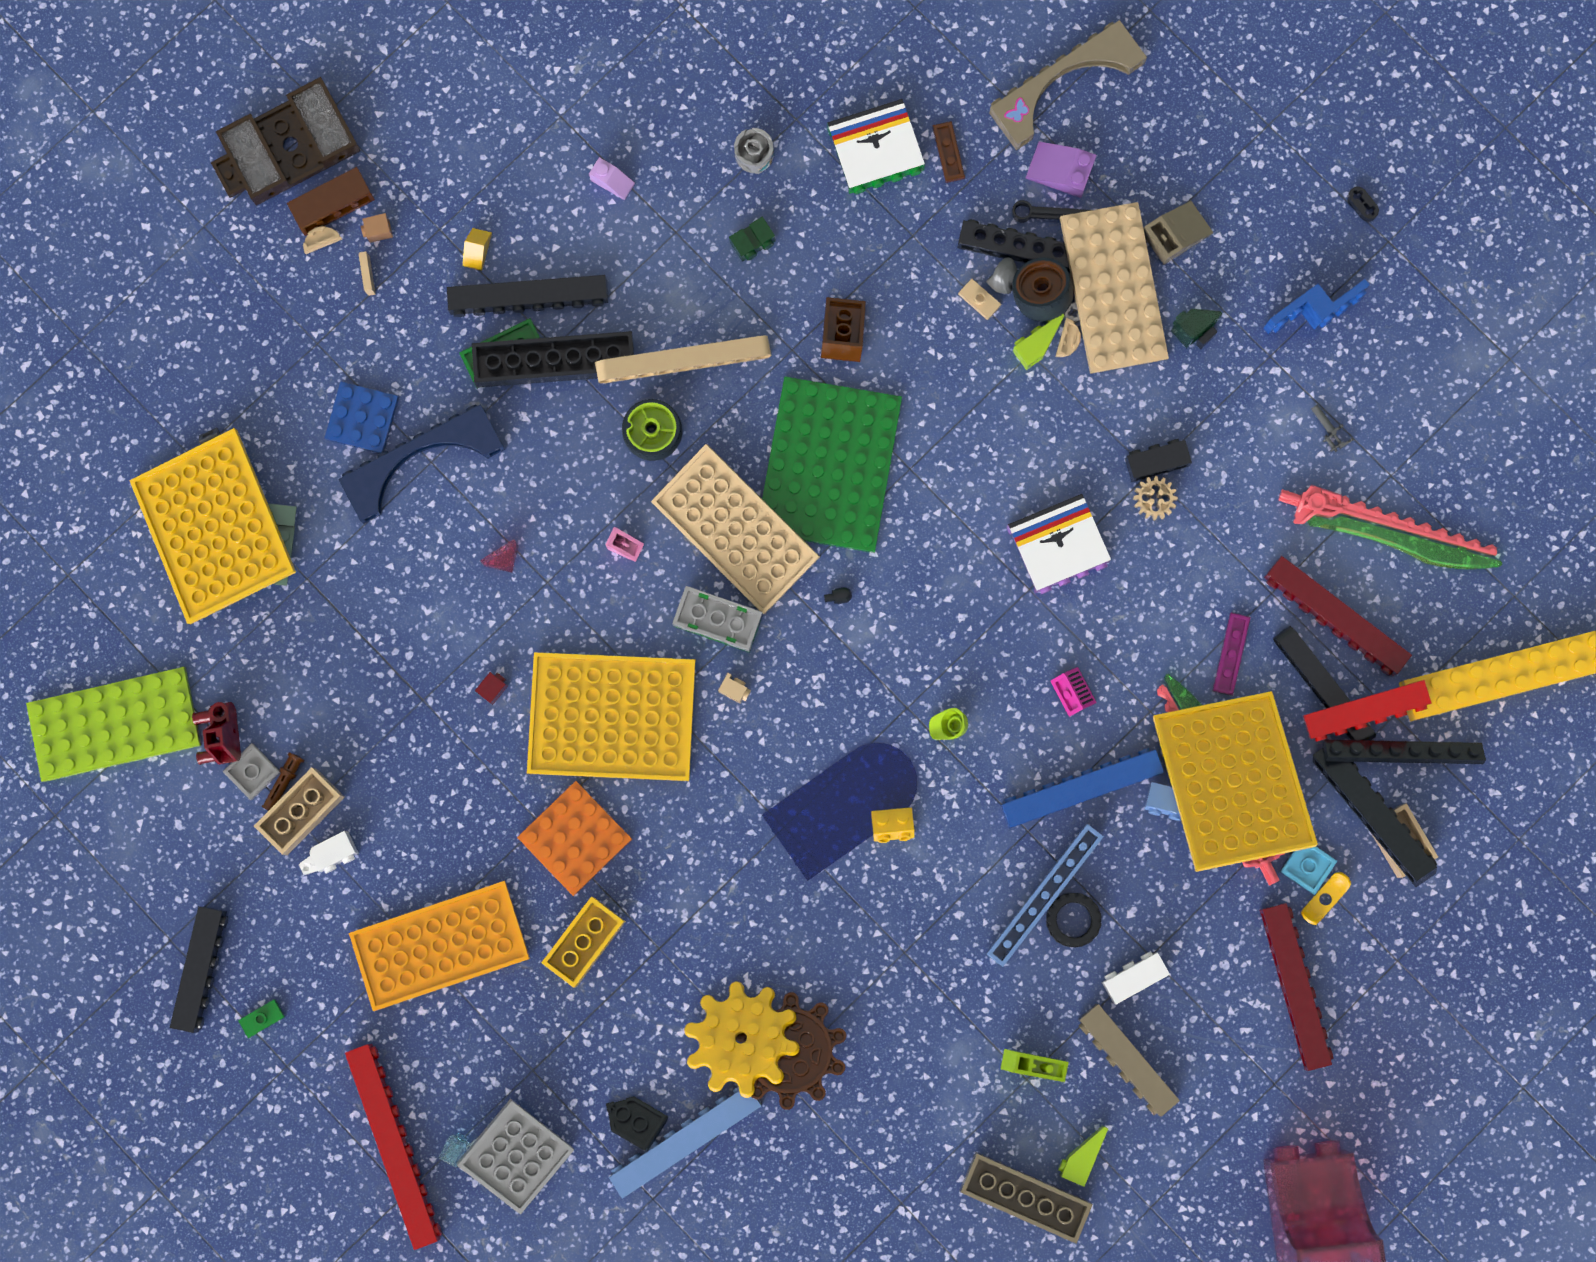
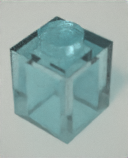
M456 1133V1135L452 1134L449 1136L438 1158L457 1168L456 1163L465 1154L471 1143L467 1142V1137Z

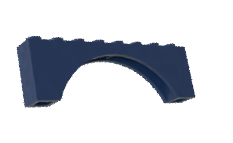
M481 404L468 407L466 409L467 412L461 415L455 414L448 419L449 421L444 424L438 423L432 426L431 431L425 434L422 432L413 437L414 440L408 443L402 442L395 446L396 449L391 452L385 451L379 454L378 458L372 462L369 460L362 463L360 468L355 471L349 470L343 473L342 477L338 480L359 520L365 524L381 515L384 492L392 476L406 461L425 450L442 446H456L473 450L487 459L504 451L505 448Z

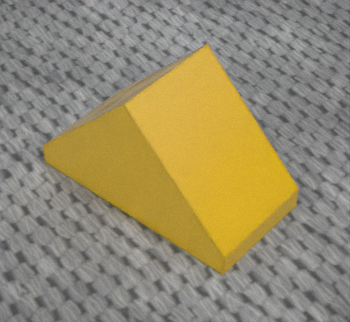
M472 228L464 243V267L482 271L492 232Z

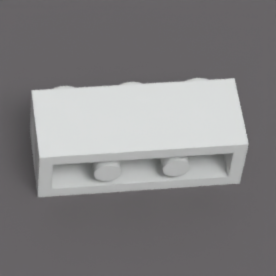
M1149 951L1140 956L1141 961L1135 964L1131 961L1122 966L1123 971L1119 973L1113 971L1104 976L1106 980L1102 984L1113 1004L1122 1002L1170 975L1158 953L1152 954Z

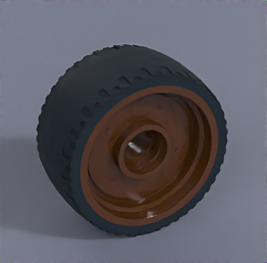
M1048 257L1035 258L1024 263L1015 273L1012 283L1014 300L1021 313L1029 319L1050 321L1064 314L1073 300L1072 279L1067 268L1058 260Z

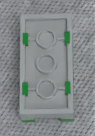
M686 586L672 624L676 628L750 653L763 613Z

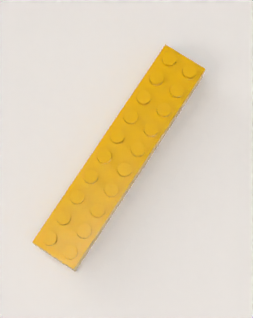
M1596 631L1399 682L1401 687L1425 680L1432 704L1427 705L1428 709L1415 712V709L1407 711L1409 720L1412 722L1596 674Z

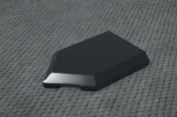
M634 1096L626 1098V1100L606 1103L611 1131L645 1152L650 1149L668 1120L667 1115Z

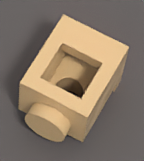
M727 673L718 691L741 704L742 700H747L751 690L745 687V682L738 678L732 680V675Z

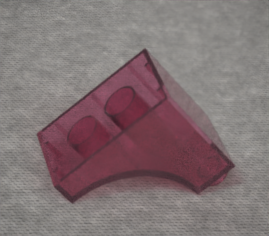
M1338 1140L1314 1143L1316 1153L1299 1155L1298 1145L1273 1148L1274 1158L1263 1159L1277 1261L1386 1262L1383 1240L1376 1234L1364 1204L1354 1153L1341 1150L1340 1141Z

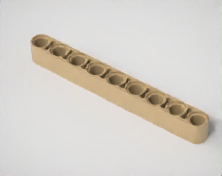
M763 335L604 359L595 362L598 382L610 383L769 358L772 354L768 336Z

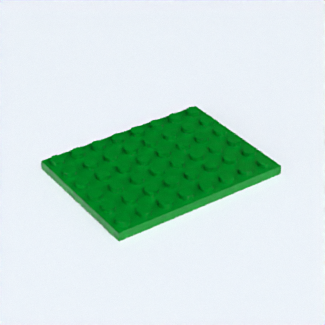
M784 376L762 499L804 541L875 553L902 396Z

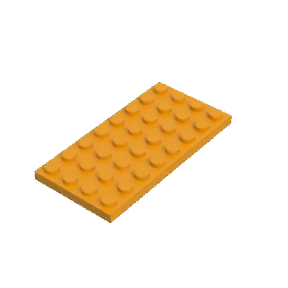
M506 881L349 933L373 1011L530 959Z

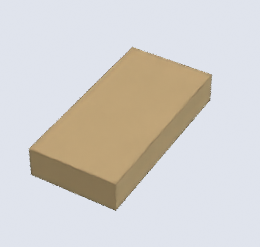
M366 251L359 252L364 291L369 296L376 295L370 256Z

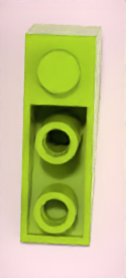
M1064 314L1058 318L1048 320V323L1043 327L1037 326L1030 332L1031 335L1026 339L1021 337L1014 343L1016 346H1014L1013 352L1026 370L1043 359L1064 318Z

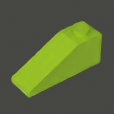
M1004 1049L1000 1069L1065 1082L1069 1062Z
M1101 1126L1067 1156L1066 1160L1062 1159L1058 1171H1061V1177L1085 1187L1108 1131L1107 1127Z

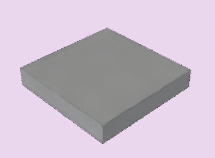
M251 743L241 753L240 760L232 762L223 770V773L250 800H253L280 774V770Z

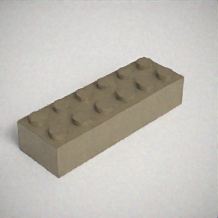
M976 1151L959 1190L960 1193L1076 1244L1093 1205L1087 1200Z

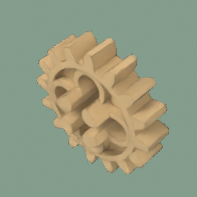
M1157 476L1154 477L1153 481L1149 477L1146 478V484L1141 481L1139 483L1141 489L1136 488L1135 492L1138 495L1133 497V500L1138 501L1134 507L1141 508L1139 514L1146 513L1145 519L1151 515L1153 521L1157 519V516L1164 519V513L1170 515L1172 512L1169 508L1175 509L1176 505L1172 502L1178 499V497L1173 496L1176 489H1170L1172 483L1165 484V478L1158 481ZM1154 485L1158 486L1159 491L1156 494L1157 498L1167 496L1169 499V501L1165 502L1163 499H1159L1157 501L1156 507L1158 508V511L1152 510L1154 499H1152L1151 497L1155 493V490L1152 489V486ZM1146 495L1150 499L1148 501H1144L1142 499V496Z

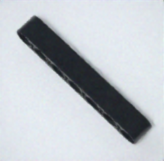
M1288 626L1273 637L1275 644L1325 708L1350 702V699L1291 626ZM1368 723V727L1355 730V727L1347 728L1346 735L1350 740H1373L1376 737V733Z

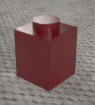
M489 672L475 689V692L493 705L507 689L508 686L504 683L506 679L499 673L493 675Z

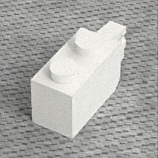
M343 831L312 847L310 856L302 861L299 866L304 875L317 871L329 873L337 868V864L341 862L346 864L355 859L354 856L359 853L349 832Z

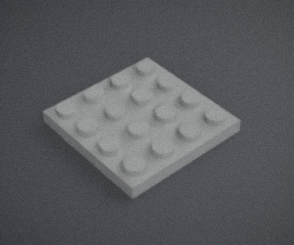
M510 1099L456 1164L521 1215L571 1155L574 1148Z

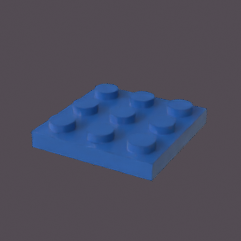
M340 382L324 439L380 454L383 453L399 397Z

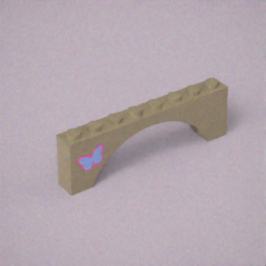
M1120 20L1116 23L1111 22L1107 24L1103 29L1104 31L1099 34L1094 33L1087 39L1086 43L1076 45L1067 56L1065 54L1061 55L1056 59L1055 64L1045 66L1039 71L1040 74L1035 77L1030 76L1023 82L1021 87L1012 88L1003 99L998 98L991 103L989 114L1016 151L1033 140V114L1036 104L1044 91L1059 77L1076 69L1093 66L1113 68L1129 75L1145 64L1146 55Z

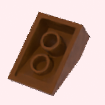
M826 297L821 358L860 362L863 347L866 301Z

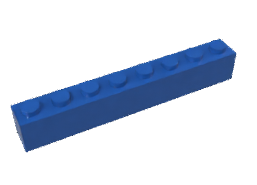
M1150 748L1138 751L1139 756L1131 758L1130 755L1119 758L1120 762L1114 765L1110 761L1100 765V770L1093 772L1091 768L1080 772L1082 776L1075 779L1071 775L1061 779V784L1055 785L1052 782L1042 786L1043 790L1036 792L1035 789L1024 792V797L1016 799V796L1005 799V804H1002L1001 807L1008 827L1012 828L1164 773L1157 751H1150Z

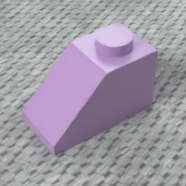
M600 157L589 173L592 182L623 200L626 199L635 184L617 167Z

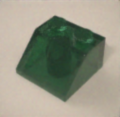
M1190 309L1188 312L1184 310L1175 318L1176 320L1173 322L1174 326L1171 332L1187 349L1207 330L1217 324L1222 313L1221 311Z

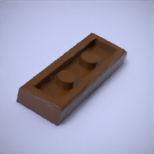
M952 121L932 125L945 183L965 179Z

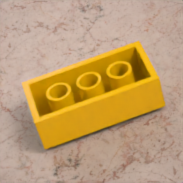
M591 896L541 963L573 988H576L626 921Z

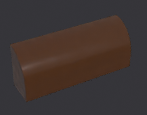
M355 167L287 202V205L300 230L306 236L315 227L326 226L375 199L359 169Z

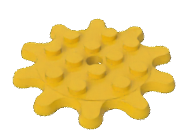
M735 981L730 984L729 997L725 1001H717L711 995L703 996L700 1000V1005L706 1012L705 1019L700 1023L690 1022L685 1025V1035L699 1042L698 1050L689 1055L687 1064L692 1069L702 1066L710 1068L712 1075L708 1081V1087L711 1091L718 1092L727 1082L733 1081L738 1084L741 1096L749 1098L755 1092L754 1084L758 1078L766 1077L773 1084H779L783 1081L784 1074L778 1067V1061L785 1055H797L800 1046L796 1041L787 1039L784 1034L786 1027L796 1021V1014L790 1009L783 1012L773 1010L771 1004L775 997V992L772 988L765 987L756 997H748L745 994L743 984ZM744 1033L747 1035V1040L742 1044L737 1043V1035Z

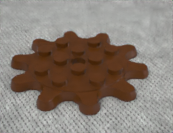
M793 992L787 993L783 999V1006L774 1011L783 1012L790 1009L795 1012L796 1021L786 1027L784 1034L787 1039L796 1041L799 1044V1053L790 1057L785 1055L779 1059L778 1067L784 1074L781 1083L773 1084L766 1077H760L755 1081V1092L751 1096L753 1099L759 1100L767 1092L774 1091L779 1095V1103L784 1110H790L794 1107L796 1095L800 1092H807L813 1100H823L826 1095V1091L821 1083L823 1076L826 1074L842 1075L846 1068L844 1062L836 1059L832 1054L834 1046L846 1040V1032L841 1028L830 1030L824 1026V1018L829 1011L828 1006L820 1002L811 1010L804 1011L799 1007L797 994ZM744 1033L738 1034L736 1040L744 1043L747 1040V1035Z

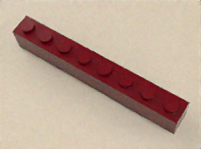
M1283 556L1278 558L1264 576L1267 580L1266 583L1270 587L1281 590L1283 592L1282 595L1291 602L1294 600L1298 603L1299 608L1307 614L1310 612L1316 617V622L1322 626L1327 625L1332 629L1331 633L1348 641L1347 645L1350 648L1365 654L1364 658L1372 664L1374 662L1378 664L1384 674L1388 676L1397 675L1411 658L1412 654Z
M1287 903L1260 909L1304 1070L1311 1071L1332 1065L1331 1060L1334 1057L1331 1048H1327L1325 1041L1328 1039L1325 1027H1322L1320 1023L1322 1014L1320 1008L1316 1007L1314 1002L1316 993L1309 984L1308 979L1311 976L1308 967H1305L1303 963L1305 958L1302 946L1299 947L1297 942L1299 933L1297 927H1293L1291 919L1294 918L1290 906H1287Z

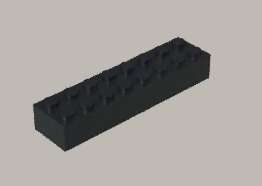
M632 331L472 343L474 383L477 388L597 379L595 362L634 355Z

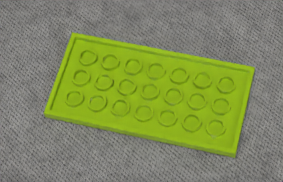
M186 667L26 703L41 782L201 746L198 726L194 725L192 721V714L195 711Z

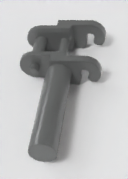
M1318 404L1311 408L1330 435L1329 437L1327 435L1324 436L1325 439L1323 440V442L1327 441L1332 448L1330 452H1336L1338 447L1342 449L1354 440L1351 438L1345 443L1341 442L1336 434L1344 425L1341 424L1339 427L1334 428ZM1334 436L1339 443L1337 446L1331 441V437Z

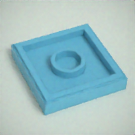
M1312 847L1302 851H1293L1279 872L1315 895L1337 863V860L1318 847Z

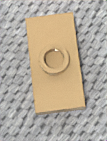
M973 279L958 293L959 296L987 320L1001 307V304Z

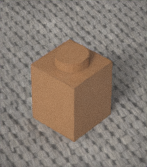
M386 213L362 219L364 225L361 226L363 237H367L370 243L393 237L390 221Z

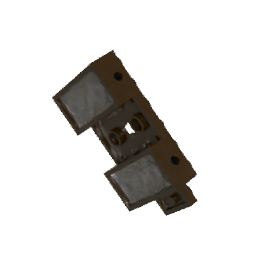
M321 77L286 94L288 101L254 118L250 113L215 131L227 154L212 161L211 164L229 198L246 190L251 200L257 206L361 151ZM291 137L298 141L297 148L294 151H286L283 147L285 140Z

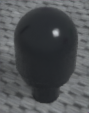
M847 587L835 588L831 594L824 595L825 603L834 601V604L847 603L852 598V592Z

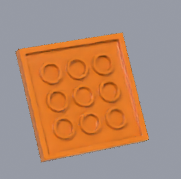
M577 781L517 837L572 896H575L632 840Z

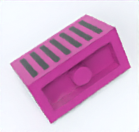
M1078 667L1051 680L1069 717L1097 703Z

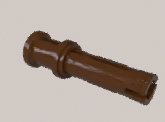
M289 752L287 754L289 757L284 766L280 767V775L264 804L261 806L268 811L280 800L290 780L296 778L297 775L295 773L300 764L305 761L294 753Z

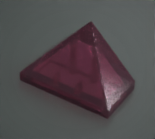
M513 539L481 559L480 562L484 567L512 573L519 545Z

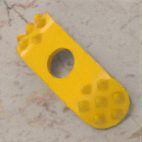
M1335 872L1302 909V917L1307 922L1317 925L1350 888L1351 881L1349 877L1342 872ZM1322 894H1329L1332 901L1329 905L1320 903L1319 898Z

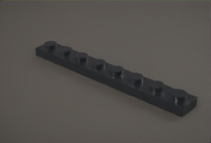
M1327 739L1322 743L1326 761L1484 764L1486 761L1482 743Z

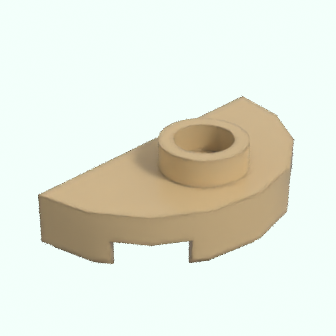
M326 226L315 227L308 232V236L305 238L303 243L304 253H311L338 242L342 238L332 228Z
M1068 318L1065 320L1055 357L1071 355L1080 344L1081 333L1075 322Z

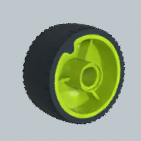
M645 399L635 403L625 414L622 423V435L628 449L637 457L648 461L662 460L670 456L677 449L682 438V424L677 412L669 404L658 399ZM649 425L657 426V430L653 433L646 431Z

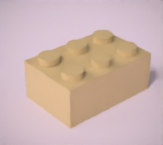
M1407 803L1394 808L1393 810L1398 816V821L1401 824L1405 823L1413 839H1418L1423 845V851L1434 859L1438 858ZM1375 839L1396 877H1405L1406 875Z

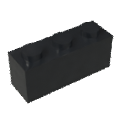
M1174 439L1168 441V445L1160 447V444H1155L1148 447L1149 450L1141 452L1140 449L1129 452L1125 462L1131 482L1189 467L1192 461L1186 441Z

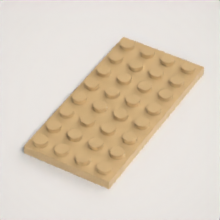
M1138 202L1060 216L1090 374L1169 359Z
M705 444L651 501L763 614H766L820 558L708 444Z

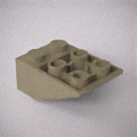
M1192 201L1158 217L1144 227L1145 239L1163 265L1213 234V231Z

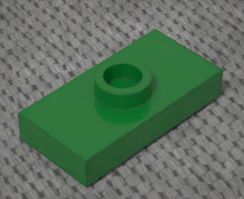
M274 999L238 1021L247 1038H251L285 1018Z

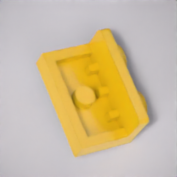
M912 808L871 811L874 841L887 843L890 840L899 839L900 841H907L914 838Z

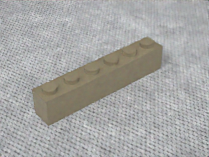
M1096 1003L1078 1019L1081 1023L1078 1025L1079 1028L1086 1035L1090 1033L1094 1038L1092 1043L1099 1051L1103 1049L1108 1055L1105 1058L1112 1067L1117 1066L1121 1070L1119 1073L1121 1078L1126 1083L1131 1082L1135 1087L1132 1091L1140 1100L1144 1098L1147 1101L1148 1105L1146 1107L1153 1116L1157 1114L1162 1117L1180 1101L1099 1004Z

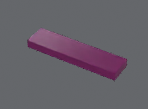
M1230 613L1213 692L1233 696L1251 617Z

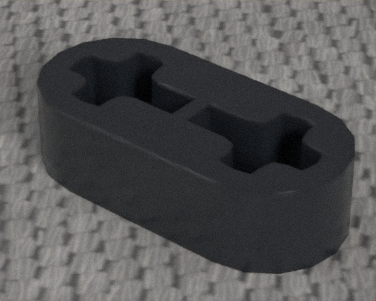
M1357 186L1349 191L1347 200L1362 220L1366 222L1373 221L1379 213V208L1374 200L1362 187ZM1354 193L1361 194L1359 199H1353ZM1367 209H1368V210L1372 209V210H1373L1372 215H1371V214L1366 215V214H1365L1366 210H1367Z

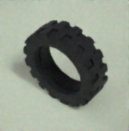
M1067 893L1059 896L1051 904L1046 914V926L1050 935L1056 942L1066 947H1082L1089 944L1098 935L1102 924V916L1098 905L1090 897L1081 893ZM1078 903L1088 910L1091 918L1090 927L1082 936L1069 937L1058 928L1057 914L1066 904Z

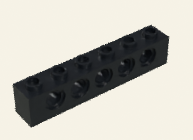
M963 220L958 249L1003 259L1012 258L1014 261L1027 263L1035 258L1048 257L1061 262L1070 273L1065 243L1056 241V238H1041L1031 232L1023 234L1013 228H1006L1005 230L998 228L995 224L983 225L979 224L976 220ZM981 233L985 236V239L977 240L975 235ZM1002 238L1005 243L1001 245L996 244L994 239ZM1021 242L1024 245V247L1022 249L1015 248L1014 243ZM1035 246H1040L1043 249V252L1036 253L1033 250V248ZM1058 250L1063 256L1057 258L1052 252Z

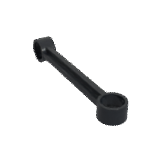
M1020 200L1014 204L1012 216L1017 222L1024 223L1030 218L1060 220V216L1091 210L1031 206L1025 200ZM1018 206H1026L1030 213L1026 217H1019L1016 215L1015 210Z

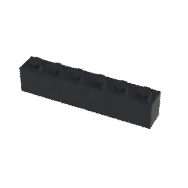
M198 906L170 1023V1028L198 1033L199 1029H202L204 1025L203 1011L207 1009L209 1004L207 994L214 982L212 973L219 961L217 952L218 948H221L223 944V936L221 935L223 928H226L228 923L227 911Z

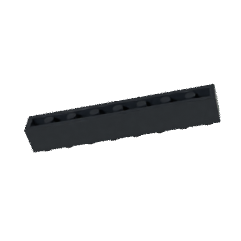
M605 275L447 287L448 311L454 317H464L466 314L472 313L475 316L485 315V312L504 314L505 311L513 310L515 313L524 312L525 309L543 311L549 307L555 310L564 309V306L582 308L588 304L599 307L603 306L604 303H608L607 279Z
M1323 748L1313 754L1315 766L1415 887H1418L1436 874L1437 862L1435 859L1423 851L1424 847L1418 839H1413L1405 823L1401 824L1398 821L1396 812L1384 804L1382 795L1378 791L1374 792L1370 781L1366 776L1362 777L1359 774V769L1354 762L1326 761Z

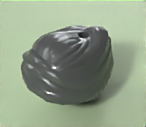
M1004 258L997 265L993 275L987 279L986 283L995 292L1001 294L1011 293L1013 279L1018 270L1012 258Z

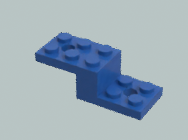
M1364 279L1332 302L1322 287L1317 284L1271 317L1264 330L1267 334H1270L1272 331L1277 333L1285 326L1289 319L1292 322L1301 314L1314 330L1319 326L1324 328L1335 315L1339 317L1347 311L1351 303L1354 306L1361 301L1363 296L1367 294L1366 289L1370 285Z

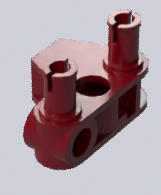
M216 702L207 711L194 712L192 714L194 725L210 722V725L203 730L204 749L206 751L196 753L198 764L202 765L215 761L220 765L239 761L241 749L237 713L232 702Z

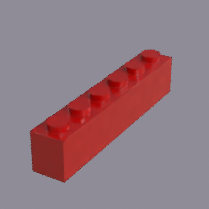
M1421 680L1302 716L1309 738H1315L1317 742L1327 739V734L1335 732V736L1347 733V728L1355 727V730L1368 727L1367 723L1375 721V724L1388 721L1387 717L1391 715L1399 718L1408 715L1407 711L1415 709V712L1428 709L1427 705L1432 704L1425 680Z

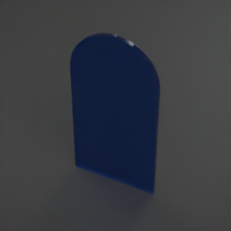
M885 743L866 744L853 750L762 814V816L793 859L795 865L800 869L807 881H809L873 835L871 811L910 807L917 791L916 771L911 759L898 748Z

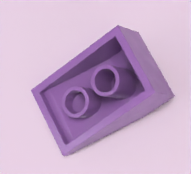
M1039 142L1025 179L1081 198L1097 155L1078 148Z

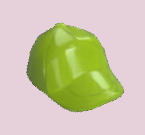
M957 708L944 710L930 719V736L935 740L960 738L968 729V718Z

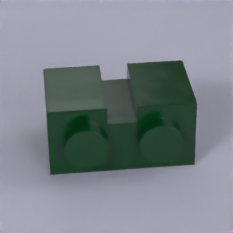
M763 216L749 224L747 228L741 229L729 236V242L742 262L746 259L747 261L757 256V252L762 249L768 250L776 241L774 233Z

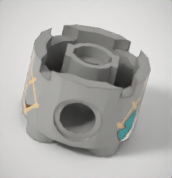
M752 128L742 131L736 137L734 143L735 160L744 171L760 174L771 165L774 158L772 139L768 133L759 128Z

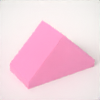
M616 527L613 528L606 542L608 550L636 562L644 546L642 542Z

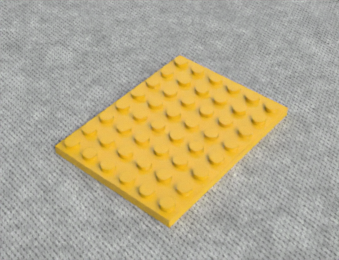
M233 428L129 480L187 624L203 619L296 573L237 429Z
M534 652L527 774L689 781L696 660Z
M1272 691L1153 716L1196 872L1308 849L1318 845Z

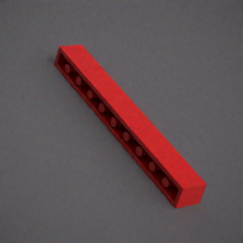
M372 1043L348 1051L345 1055L413 1249L417 1250L435 1243L441 1239V1228L438 1223L435 1224L433 1215H435L434 1208L431 1203L428 1204L426 1199L428 1195L427 1188L424 1183L421 1184L419 1176L421 1172L418 1164L413 1162L412 1156H414L412 1146L410 1144L407 1145L405 1136H407L406 1129L403 1124L400 1125L398 1119L400 1117L397 1105H393L391 1099L393 1097L392 1089L389 1085H386L384 1080L386 1072L384 1067L378 1063L379 1052L376 1046H372Z

